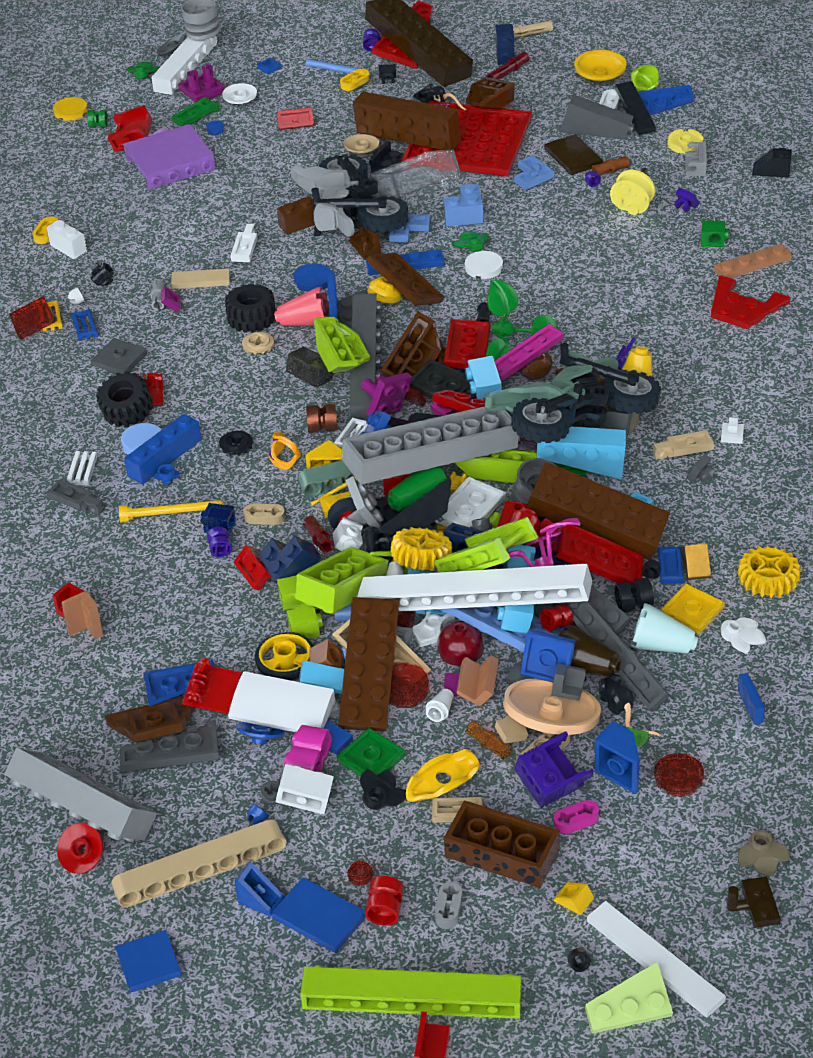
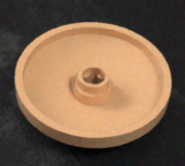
M532 678L517 681L511 684L505 691L503 706L507 714L518 723L537 731L558 735L567 732L568 735L580 734L596 727L600 719V703L592 694L582 689L579 701L551 695L552 682Z

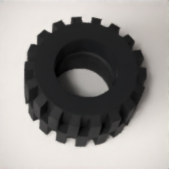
M259 284L241 285L229 291L228 295H226L225 306L227 322L230 324V327L235 328L237 331L243 330L246 333L251 331L252 333L256 332V330L262 331L264 327L268 328L270 324L274 323V312L276 311L274 294L268 287H262Z
M120 372L116 373V376H109L107 381L104 380L102 382L103 386H99V393H96V398L102 414L109 424L113 425L115 423L116 427L123 425L124 428H128L129 425H135L139 421L142 422L145 420V416H149V410H152L153 400L146 382L141 376H138L136 373L124 372V374H121Z

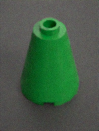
M440 466L412 472L389 491L387 497L388 504L392 509L401 511L440 482L447 479Z

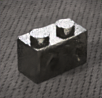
M305 346L288 353L286 371L294 375V377L302 379L317 388L333 379L334 373L328 372L320 354Z

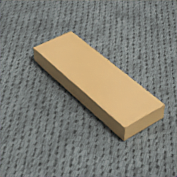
M229 268L172 272V289L230 285Z

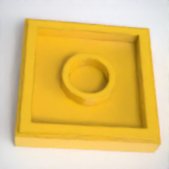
M685 584L660 611L700 634L723 610L725 602Z

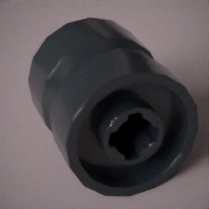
M648 577L636 579L633 581V584L629 581L615 583L616 603L623 612L632 611L636 606L642 609L644 603L654 605L653 589Z

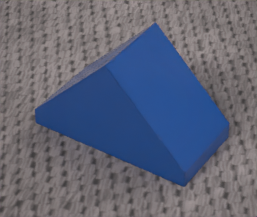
M251 861L246 864L234 881L238 903L269 917L272 916L273 910L285 898Z

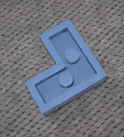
M532 155L518 161V168L523 172L514 176V182L524 190H527L554 178L555 171Z
M408 214L407 224L399 230L394 229V231L390 232L389 241L409 242L410 231L429 232L430 215Z

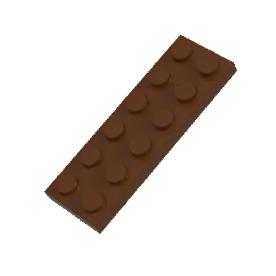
M352 597L338 727L342 729L366 731L370 728L374 731L387 732L400 602L397 599Z

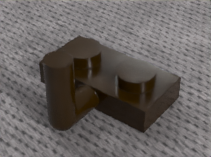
M767 876L741 880V889L745 898L743 900H738L739 889L736 886L728 888L727 909L730 912L748 910L754 928L780 924L781 918Z

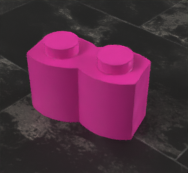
M301 725L298 731H295L293 734V747L285 755L284 766L287 764L321 772L332 743L329 729Z

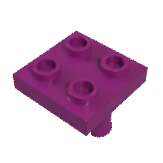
M211 64L203 65V74L199 76L196 70L188 71V80L178 84L179 90L194 102L204 97L209 99L222 94L225 86L214 78L213 66Z
M407 372L390 377L380 375L376 378L375 383L369 378L365 379L360 387L372 397L366 414L369 416L371 413H375L376 410L386 414L400 411L403 407L406 393L410 388L412 376Z

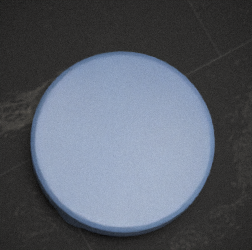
M139 423L128 427L121 436L123 451L130 454L161 431V429L151 423Z

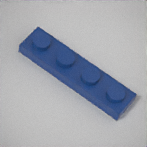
M441 249L400 254L415 270L444 266ZM366 259L368 275L380 274Z

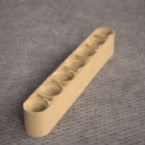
M266 820L120 873L113 878L111 885L120 906L128 908L242 866L250 861L253 862L280 852L285 848L287 842L275 820Z

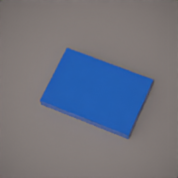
M327 272L330 317L338 319L335 273Z
M304 877L272 912V918L334 953H337L366 918L365 910Z

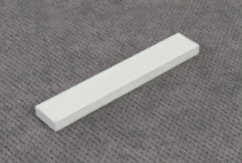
M605 901L587 916L588 923L645 969L658 962L664 984L706 1018L725 1002L726 996L608 902Z

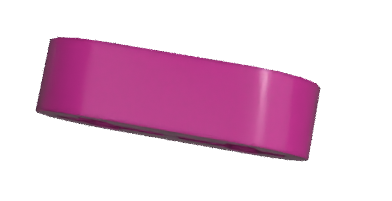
M585 800L560 809L554 814V828L560 830L561 834H569L593 825L599 819V807L595 802Z

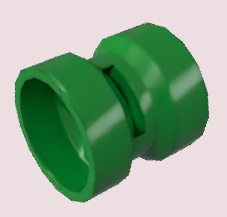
M88 110V127H107V110H100L99 112Z

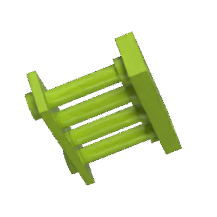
M526 517L467 537L465 541L469 548L439 557L434 563L439 573L482 570L506 562L510 559L506 549L538 538V535L529 518Z

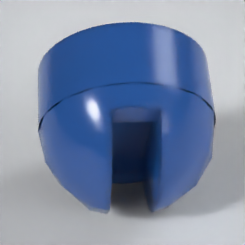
M254 803L247 812L248 821H252L253 825L265 821L269 816L267 812Z

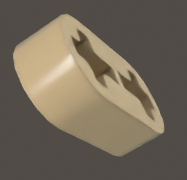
M254 503L245 506L243 509L244 520L249 524L277 525L285 520L284 508L279 504Z

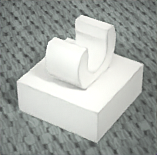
M729 417V423L722 424L721 442L742 444L744 424H738V418Z

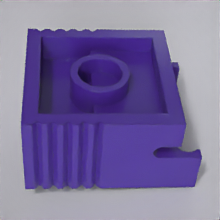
M567 732L540 744L539 747L536 746L535 749L532 748L531 751L528 750L527 753L524 752L523 755L520 754L517 758L514 770L541 809L551 804L552 801L555 802L556 799L559 800L560 797L563 798L582 788L584 781L591 778L594 772L591 768L589 771L584 770L577 773L559 746L562 741H566Z

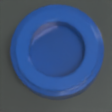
M219 120L208 122L206 125L207 133L210 135L223 133L224 123Z

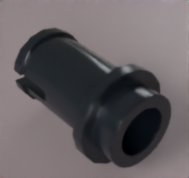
M486 302L481 303L477 307L478 317L476 321L489 322V316L492 313Z

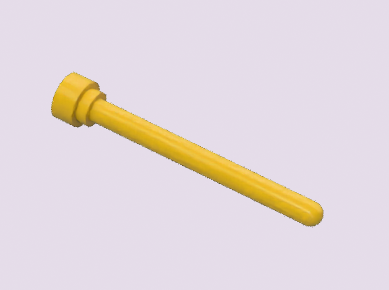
M221 500L134 509L128 507V505H119L120 523L133 520V517L221 509L224 503Z

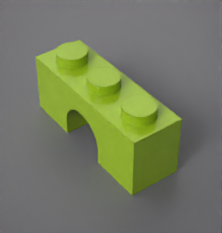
M297 575L277 579L279 598L283 611L287 610L290 632L301 634L308 639L319 637V627H323L321 614H316L318 608L308 606L304 602L295 599Z

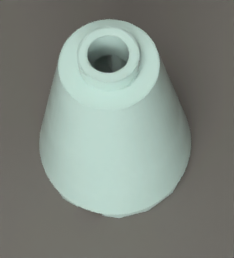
M644 603L630 647L642 650L688 654L690 650H695L698 637H695L694 630L652 605Z

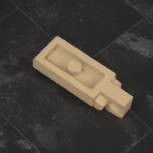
M698 431L667 437L666 441L653 445V455L655 459L672 458L714 450L715 444L708 431Z

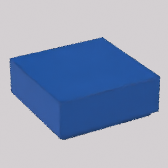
M268 58L258 63L257 68L269 75L281 69V63Z

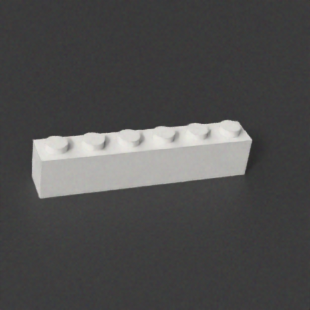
M216 35L204 40H193L187 37L152 76L154 92L172 95L179 88L178 84L187 79V72L195 70L212 48L217 45Z

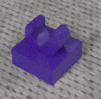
M680 187L675 193L678 197L674 204L675 207L679 209L681 205L685 204L682 208L684 212H688L690 207L697 208L699 201L695 194Z

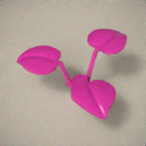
M569 518L552 523L540 530L541 533L546 532L545 536L538 537L525 544L526 546L540 545L542 557L535 559V565L521 550L510 551L508 554L510 557H522L530 567L554 566L551 545L562 533L555 530L569 524L580 526V521L578 518ZM544 543L547 544V556L545 552Z

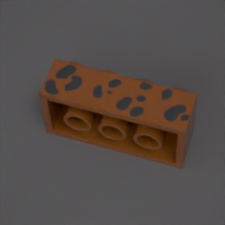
M465 800L444 836L445 857L541 888L560 850V830Z

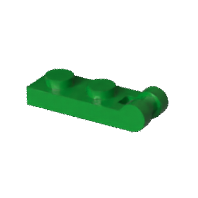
M204 97L173 115V123L179 126L191 125L207 114L217 112L220 105Z

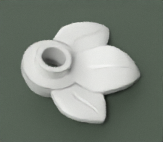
M744 617L736 621L726 620L721 625L722 637L731 642L732 646L738 651L748 654L750 645H763L766 643L765 635L761 630L757 629L759 623L751 618Z

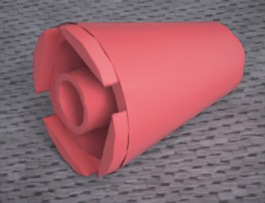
M316 287L278 306L277 311L274 312L276 322H280L281 326H314L315 317H327V314H330L329 303L325 292L321 293L323 288Z

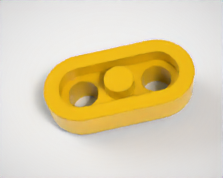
M357 69L340 79L341 89L352 91L370 80L369 71Z
M45 217L39 222L32 233L35 243L46 244L50 242L47 227L58 221L56 217Z

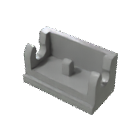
M706 141L691 142L688 144V147H694L696 151L685 152V176H706Z

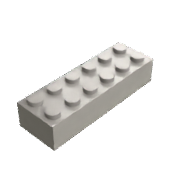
M16 747L4 774L13 779L11 782L13 785L23 789L28 787L31 789L30 794L44 799V797L50 799V805L59 809L65 807L69 810V815L82 820V818L89 820V826L98 830L103 828L108 831L107 835L119 841L122 838L129 842H134L135 839L145 841L157 815L153 810L43 752Z

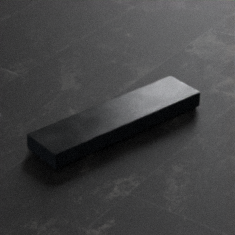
M633 82L615 84V90L627 114L634 116L632 123L638 135L655 132L656 126Z

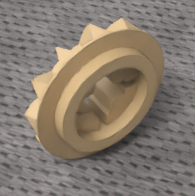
M251 333L242 341L243 350L247 351L248 354L254 353L255 356L259 353L264 355V352H270L271 348L274 347V339L268 333Z

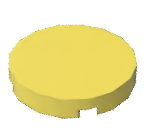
M678 129L669 134L667 144L672 151L685 154L687 151H696L694 147L689 148L688 144L691 142H702L703 136L698 131L688 129V131Z

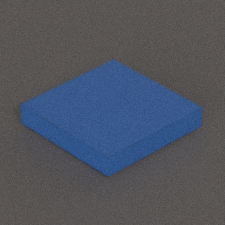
M529 629L520 674L553 683L558 663L571 666L576 640Z
M166 930L115 946L130 993L182 976Z

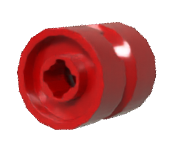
M385 875L372 879L368 893L369 898L365 908V917L370 922L376 925L389 926L398 921L401 908L400 903L404 891L401 881Z

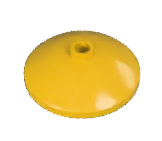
M592 50L579 55L575 60L574 68L585 79L604 82L615 79L623 74L627 63L622 55L614 51Z

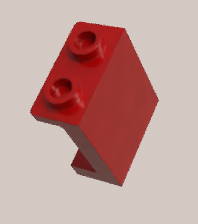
M145 105L115 114L113 119L117 124L116 132L108 134L107 139L113 150L119 152L124 150V143L148 137L152 118Z

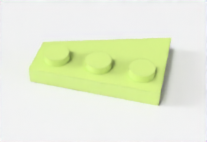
M658 962L585 1005L592 1034L673 1015Z

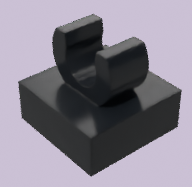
M396 64L378 65L379 79H381L382 84H385V79L390 78L393 84L395 82L394 78H396Z

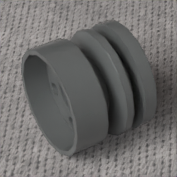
M542 458L528 459L523 462L517 471L511 500L528 504L544 463L555 464Z

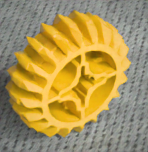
M410 527L409 530L402 529V531H398L393 536L391 556L395 562H398L400 566H406L407 569L412 568L415 571L422 570L423 572L429 570L432 572L436 567L434 563L436 559L452 553V542L443 533H437V530Z
M768 545L765 548L758 546L756 550L750 549L748 553H744L742 559H740L738 576L741 585L745 586L746 591L752 590L753 595L759 593L762 598L765 595H769L771 599L774 595L781 598L783 593L789 595L791 590H795L800 581L801 568L798 558H794L793 553H787L785 548L779 550L777 546L774 548H769Z

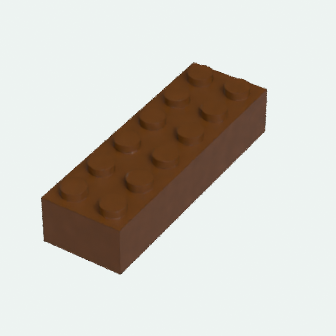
M364 91L353 101L356 129L359 134H367L446 151H452L461 141L458 109Z
M548 462L544 463L526 507L535 511L537 515L554 522L578 518L580 526H575L640 553L647 560L652 559L670 515V512Z

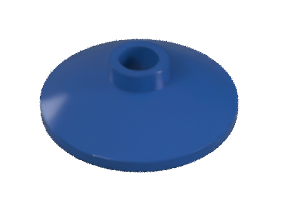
M247 722L238 723L236 727L240 733L251 737L252 742L255 744H266L267 740L285 735V730Z

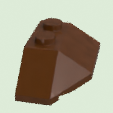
M484 77L471 84V90L466 98V103L487 108H506L510 105V102L514 101L515 85L513 82Z
M417 311L380 372L388 377L406 372L413 376L429 359L435 361L441 352L435 321Z

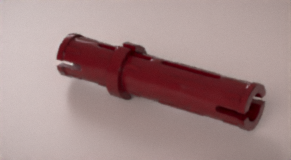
M522 52L516 57H511L507 63L488 73L486 77L501 79L513 70H518L521 65L530 60L528 53Z
M306 517L303 525L311 535L313 543L319 546L322 552H330L334 544L330 539L329 533L321 527L315 517Z

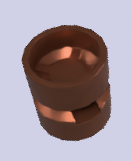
M335 403L324 404L322 408L318 405L306 406L308 433L320 432L323 428L326 431L338 430Z

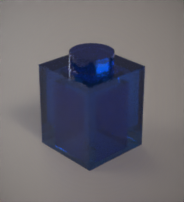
M208 503L205 511H202L200 516L204 533H208L210 529L219 526L226 528L230 535L236 523L234 506Z

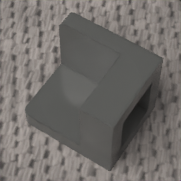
M558 663L551 695L579 701L586 670Z

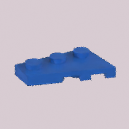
M210 660V661H211L210 664H211L212 666H214L213 660ZM196 663L143 673L149 707L186 693Z

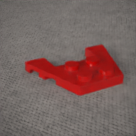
M720 275L712 305L711 318L749 329L765 319V316L769 313L777 312L779 307L783 305L787 306L790 303V297L774 292L766 303L755 298H748L736 292H731L736 286L735 279Z

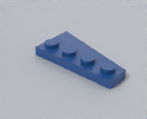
M690 85L638 91L650 116L694 102V94Z

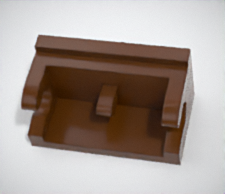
M360 226L359 231L350 236L348 241L364 260L368 259L369 255L381 254L380 237L370 229L366 230L364 226Z

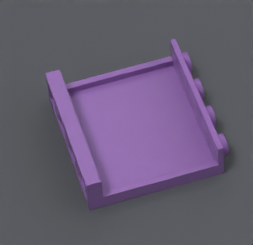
M190 124L124 143L127 161H133L147 181L148 190L215 170L213 153Z

